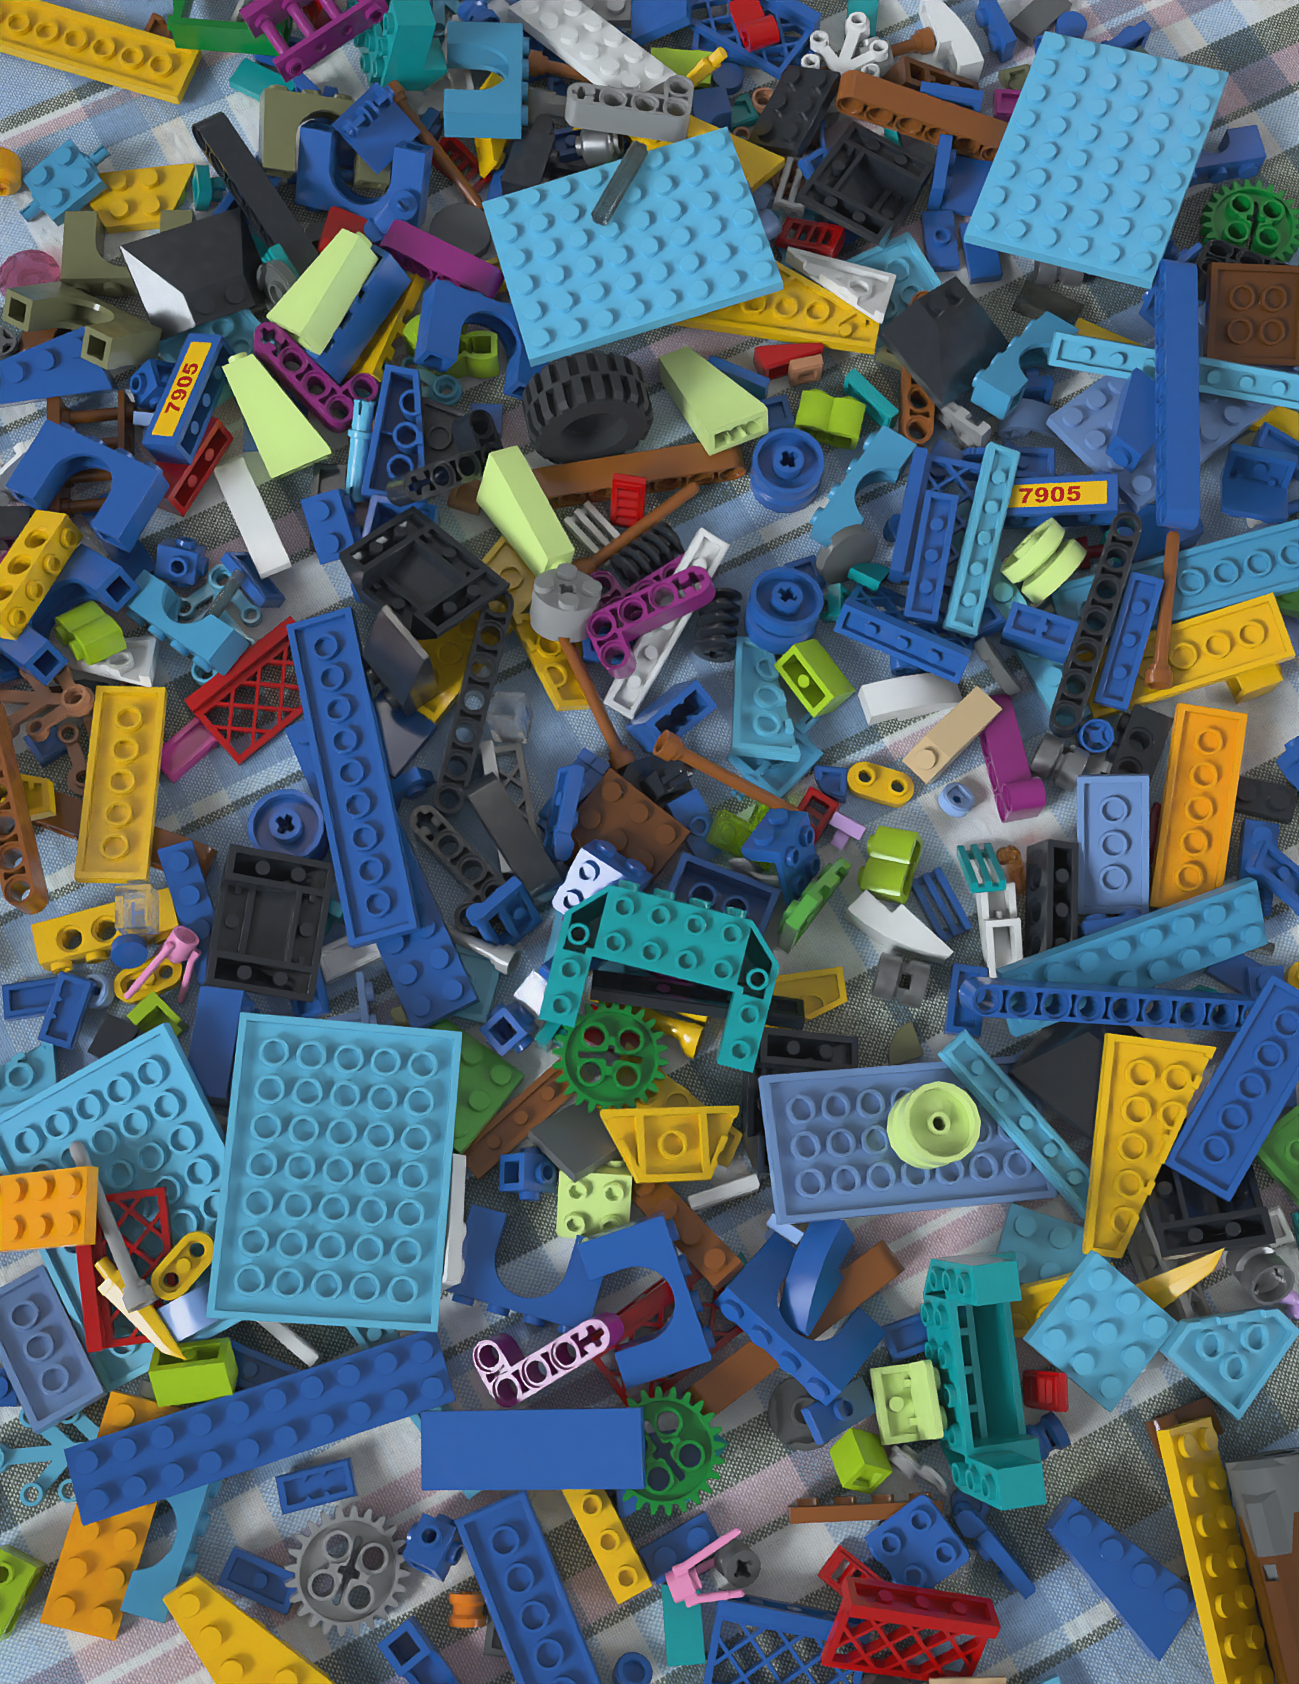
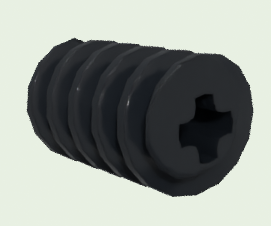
M663 521L662 524L656 523L653 525L651 532L645 531L642 533L641 539L636 538L631 541V547L624 546L621 548L620 554L615 553L610 556V563L620 580L627 587H631V581L637 583L642 580V573L646 576L653 573L652 566H655L657 569L663 567V558L668 562L674 560L673 551L682 555L685 553V550L677 533L668 523Z
M720 587L715 588L716 593L713 600L698 609L699 617L696 621L697 630L694 635L696 642L692 649L699 658L713 663H725L734 659V656L726 651H732L736 648L735 642L728 639L737 637L738 632L732 626L738 625L739 619L732 614H737L741 611L740 605L735 603L741 601V592Z

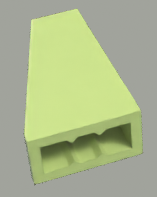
M342 228L266 317L270 322L280 326L298 345L320 355L378 261V257L370 249L372 247L370 240L361 232L355 234Z
M686 346L658 357L660 381L709 456L769 433L767 407L690 347Z
M241 352L228 358L229 364L222 366L223 371L271 479L277 481L310 467L314 463H319L335 456L333 448L258 357L254 354L247 355L246 352Z
M515 445L490 452L476 499L478 505L536 577L545 571L557 569L559 564H571L575 549L519 447Z

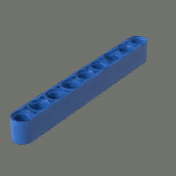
M1162 259L1158 264L1155 276L1156 523L1160 527L1190 531L1196 528L1201 509L1197 265L1194 263Z
M970 977L961 984L959 989L961 1003L984 1017L1237 1032L1245 1019L1246 1012L1251 1009L1256 1000L1247 995L1236 993L990 977ZM985 989V998L982 1002L976 1004L978 993ZM1019 992V1000L1011 1006L1012 996ZM1053 994L1052 1003L1045 1008L1046 999ZM1087 996L1086 1005L1079 1010L1080 1001ZM1120 999L1119 1007L1113 1011L1114 1003ZM1153 1001L1152 1009L1146 1013L1147 1006ZM1186 1003L1185 1011L1180 1015V1009ZM1218 1006V1011L1216 1015L1213 1016V1011Z

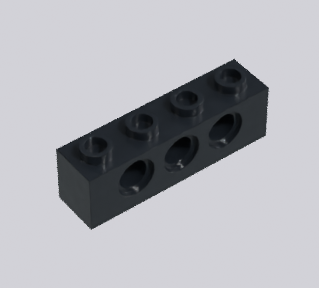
M1135 704L1129 713L1123 712L1115 730L1120 732L1117 743H1112L1105 755L1104 760L1109 762L1106 773L1101 771L1099 774H1119V769L1127 770L1130 774L1148 773L1150 786L1174 718ZM1130 740L1140 742L1143 750L1134 749L1130 744Z
M1046 839L1027 847L1025 958L1078 939L1079 843Z

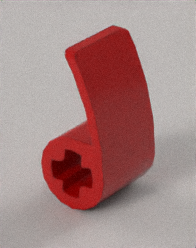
M732 0L729 2L731 16L747 52L751 53L779 42L780 35L775 18L771 14L764 15L759 0Z

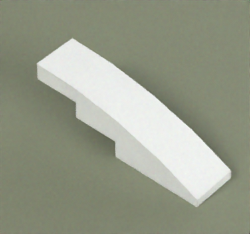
M240 458L213 470L260 578H266L292 567L244 459Z

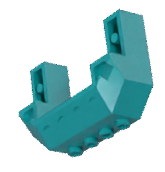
M346 0V11L359 2L357 0ZM385 0L389 9L388 13H384L383 20L353 38L354 46L359 48L360 70L366 74L369 87L377 82L384 88L391 81L398 80L406 91H424L447 73L439 38H433L436 23L430 1Z
M619 879L618 885L610 884L565 911L538 1019L575 1027L593 957L733 992L716 1062L720 1065L753 1073L780 965L754 921L746 918L747 911L725 906L724 912L710 909L711 902L690 897L689 903L675 900L676 893L655 888L654 893L651 894L639 891L641 884Z
M979 1252L932 1258L923 1290L924 1304L920 1306V1315L923 1325L927 1327L928 1342L925 1343V1356L927 1360H931L933 1367L938 1369L941 1386L940 1390H937L939 1406H943L946 1413L947 1428L943 1430V1438L937 1440L940 1441V1446L951 1470L953 1481L958 1490L1001 1511L1047 1504L1039 1439L1026 1434L1010 1305L1012 1301L1022 1300L1016 1252Z

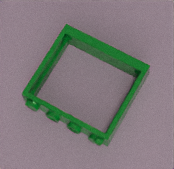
M173 0L174 9L173 13L168 15L167 29L173 34L176 48L279 56L265 33L255 39L245 22L190 18L194 0ZM291 15L275 25L288 46L294 23Z

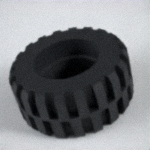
M593 350V353L585 354V352L575 353V356L569 358L566 356L557 359L556 363L552 365L549 363L542 367L540 374L535 373L530 379L529 384L526 385L522 395V408L530 443L540 456L555 464H566L625 454V451L628 449L633 450L638 446L640 440L646 438L654 420V412L643 371L634 361L626 356L622 357L619 353L615 352L605 354L602 350Z

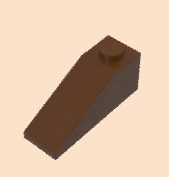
M905 55L882 77L884 80L918 92L920 91L922 81L979 90L978 82Z

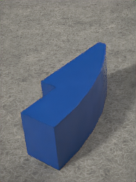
M836 1219L811 1222L794 1255L783 1289L779 1311L786 1324L797 1334L810 1335L844 1279L838 1268L855 1242V1238L845 1220Z

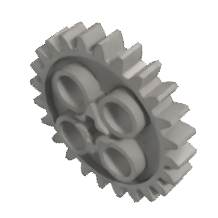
M351 1504L348 1515L343 1514L339 1505L335 1506L333 1518H329L324 1511H321V1524L317 1526L314 1522L308 1520L306 1523L310 1533L308 1535L296 1533L297 1539L302 1543L300 1548H288V1552L296 1557L295 1562L284 1564L285 1570L294 1573V1576L284 1581L286 1587H296L297 1589L289 1596V1601L291 1603L302 1601L303 1603L297 1610L298 1616L301 1617L311 1612L308 1625L313 1628L322 1620V1632L326 1635L333 1625L337 1626L339 1637L344 1636L347 1626H351L354 1634L359 1636L360 1624L364 1622L371 1630H374L375 1623L373 1617L378 1615L382 1619L388 1620V1615L384 1608L387 1604L398 1608L399 1604L393 1595L395 1592L404 1593L407 1590L398 1582L399 1578L410 1576L408 1570L400 1567V1563L405 1562V1559L402 1557L403 1553H398L397 1551L404 1545L405 1540L403 1538L392 1540L391 1537L396 1532L397 1527L392 1524L383 1529L386 1517L380 1514L372 1521V1509L369 1507L363 1511L361 1516H358L355 1504ZM336 1534L345 1536L346 1547L337 1555L329 1554L326 1550L329 1538ZM356 1536H361V1543L352 1559V1566L356 1569L354 1575L348 1574L346 1576L340 1601L335 1605L332 1601L343 1579V1575L338 1568L340 1565L346 1566L348 1564ZM373 1546L379 1547L382 1553L379 1563L373 1567L364 1566L362 1557L365 1550ZM321 1573L330 1574L332 1576L330 1589L324 1593L314 1592L312 1590L314 1578ZM358 1585L367 1587L368 1596L365 1602L360 1605L349 1603L348 1596L351 1589Z

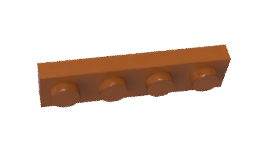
M552 1066L490 1120L462 1154L466 1156V1167L479 1181L500 1163V1155L510 1154L529 1137V1129L550 1118L576 1095L575 1092L568 1096L564 1095L566 1088L569 1086L567 1082L557 1084L556 1079L563 1074V1070H554Z
M632 1177L631 1201L645 1216L664 1211L666 1219H674L680 1237L679 1240L674 1241L676 1249L681 1254H686L688 1262L717 1292L744 1268L742 1261L666 1182L636 1183Z
M932 1492L909 1493V1500L894 1501V1494L871 1495L872 1502L857 1503L856 1496H835L834 1504H819V1497L796 1498L797 1506H788V1520L791 1524L886 1520L919 1494L928 1495L944 1516L943 1501L932 1499Z

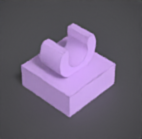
M835 811L829 824L838 828L830 844L843 850L851 836L861 840L868 827L839 811Z

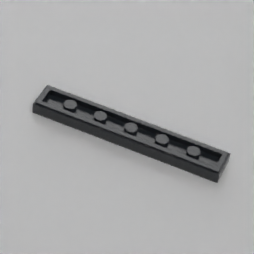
M595 969L592 975L589 1000L726 1019L733 992L707 985ZM772 995L765 1025L803 1030L805 1022L804 1000Z

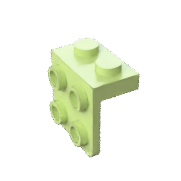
M621 1155L576 1183L559 1169L556 1233L558 1236L563 1238H576L577 1235L588 1237L629 1223L632 1174Z
M930 1359L909 1364L869 1369L881 1446L943 1438V1430L947 1428V1417L943 1406H939L937 1390H940L941 1386L938 1369L933 1367Z

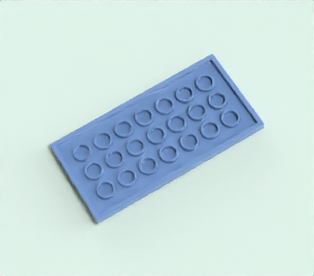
M1206 302L1198 307L1199 356L1202 357ZM1155 339L1146 347L1155 348ZM1264 367L1299 374V367ZM1105 375L1050 415L1046 425L1094 473L1099 471H1106L1111 474L1118 473L1120 498L1137 513L1156 499L1155 449L1132 473L1123 466L1116 464L1105 453L1121 391L1128 380ZM1199 392L1200 465L1277 406Z
M1021 1055L993 1057L992 1060L1007 1075ZM943 1061L764 1075L758 1078L776 1225L1024 1202L1058 1197L1056 1188ZM1007 1075L1045 1118L1043 1103ZM937 1081L954 1084L968 1093L978 1109L981 1119L980 1137L974 1149L961 1160L930 1170L915 1168L901 1160L891 1147L887 1134L888 1115L894 1103L906 1093L925 1084Z

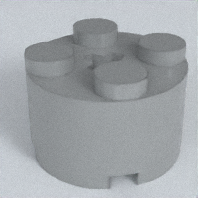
M569 563L559 564L557 569L541 573L535 578L530 607V623L532 628L542 637L558 642L559 637L570 638L569 643L587 639L589 637L586 627L587 620L593 613L599 610L602 591L601 583L589 575L577 571V567Z

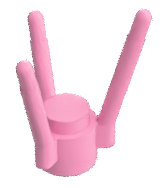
M184 926L174 927L167 940L151 956H156L125 993V999H130L163 960L167 958L169 961L177 964L188 960L178 996V1003H184L195 963L202 953L196 948L199 943L196 933Z
M734 1528L686 1561L672 1566L673 1570L664 1573L676 1604L685 1601L687 1608L699 1603L728 1600L745 1595L742 1589L697 1594L696 1592L703 1588L699 1574L715 1567L714 1557L697 1566L695 1565L741 1533L740 1528Z

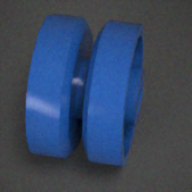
M780 428L767 433L759 440L753 452L750 471V488L755 499L766 509L777 513H795L808 507L815 500L820 490L824 472V453L819 442L809 433L796 428Z
M776 567L765 570L755 578L743 616L744 630L749 639L760 649L773 654H785L794 644L811 640L815 634L818 619L824 605L821 588L807 573L794 568Z
M278 789L264 795L253 806L248 818V836L254 848L319 861L326 857L330 845L324 815L319 804L307 793L296 789Z

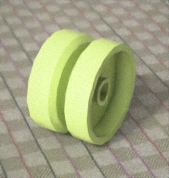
M1053 518L1046 520L1033 530L1009 555L1000 569L1013 584L1024 580L1021 592L1034 604L1041 602L1060 587L1080 565L1087 553L1073 538L1062 542L1065 529Z
M937 1081L922 1085L906 1093L894 1103L888 1115L887 1134L891 1147L901 1160L915 1168L930 1170L961 1160L970 1153L980 1137L981 1119L976 1104L967 1092L954 1084Z

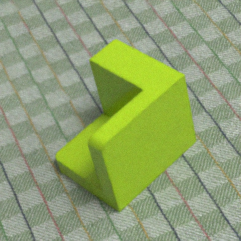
M154 991L147 995L126 1015L144 1033L162 1023H170L178 1038L189 1027Z
M851 1427L829 1450L842 1488L871 1495L893 1472L877 1434Z

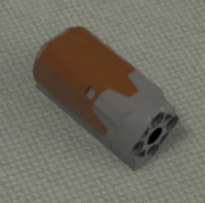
M1299 1447L1260 1452L1225 1462L1232 1491L1231 1500L1236 1513V1521L1276 1684H1299Z

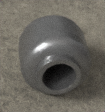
M581 129L580 136H577L575 139L578 156H583L589 166L604 165L606 162L617 161L619 154H623V136L620 134Z

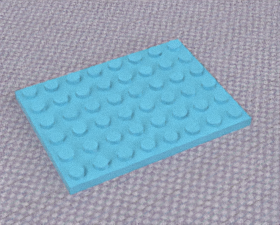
M1045 31L965 231L964 242L1151 290L1158 264L1164 256L1226 87L1229 72Z
M728 127L482 202L531 367L783 290L781 275Z
M240 1012L206 1318L438 1332L462 1032Z
M162 1023L0 1115V1171L2 1176L74 1168L76 1165L69 1147L72 1142L81 1141L87 1150L93 1167H99L98 1179L104 1194L167 1186L173 1247L187 1233L195 1230L205 1231L215 1240L226 1136L170 1023ZM144 1197L135 1210L151 1222L159 1212L158 1197ZM128 1199L123 1201H125L128 1205H131L135 1199ZM108 1202L117 1223L126 1211L115 1202ZM130 1215L119 1230L120 1233L135 1243L147 1227ZM159 1220L155 1226L161 1230V1224ZM150 1231L139 1247L153 1259H156L163 1250V1241ZM193 1243L191 1245L192 1254L195 1256L203 1255L204 1246L201 1243ZM107 1244L105 1246L106 1256L115 1262L109 1245ZM76 1246L38 1249L87 1350ZM134 1252L131 1259L139 1279H141L151 1265ZM212 1262L185 1294L210 1282ZM153 1272L145 1281L146 1285H151ZM112 1304V1310L114 1314V1312L117 1310V1307H115ZM122 1312L114 1321L115 1338L130 1336L136 1329V1326ZM220 1319L176 1343L207 1340L242 1320ZM150 1342L106 1348L103 1351L88 1353L106 1392L108 1393L148 1372L155 1345Z

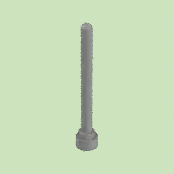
M446 924L454 943L491 959L490 962L495 965L496 970L506 975H511L517 968L521 958L520 949L509 944L504 946L499 944L496 947Z
M81 1141L72 1142L69 1150L76 1167L93 1166L84 1144ZM98 1179L96 1216L125 1284V1287L122 1289L124 1292L122 1297L127 1313L135 1312L151 1305L157 1299L151 1285H146L144 1279H139Z

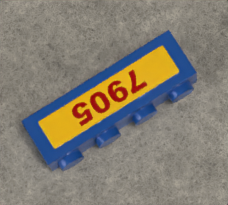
M188 334L142 440V444L158 462L192 464L227 381L222 366L229 364L228 358L236 355L222 335Z
M1106 471L1095 472L1092 475L1063 473L1053 477L1033 474L1026 476V478H1015L1003 529L1037 528L1050 518H1053L1062 527L1111 525L1114 517L1119 514L1120 487L1118 473L1111 474Z

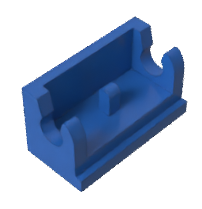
M1013 601L999 644L1064 665L1079 622Z

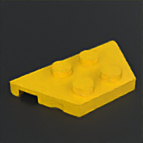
M194 163L99 173L107 188L92 199L88 205L92 211L98 212L108 234L160 229L161 210H177L183 204L187 196L186 187L194 176Z
M739 1105L603 1109L600 1111V1117L636 1183L708 1181L712 1179L718 1164L719 1154L726 1145L727 1135L733 1120L739 1113Z

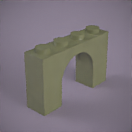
M270 85L269 88H264L260 95L258 164L267 176L290 179L295 172L296 134L298 127L303 122L314 118H324L335 122L355 102L352 100V97L345 94H335L333 97L320 96L321 93L319 91L310 89L302 90L301 93L292 92L283 85ZM353 149L352 187L384 191L390 184L391 162L377 175Z
M161 210L160 232L197 221L193 210ZM65 211L61 264L62 283L91 296L118 298L122 295H138L127 267L116 266L103 259L105 228L98 212Z
M61 281L12 287L6 290L3 321L26 332L51 328L76 330L85 326L81 358L95 365L110 370L144 363L149 358L157 359L162 332L161 328Z

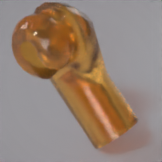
M1013 845L1000 847L996 852L1000 865H1006L1008 880L1015 882L1016 895L1025 894L1026 875L1020 850Z

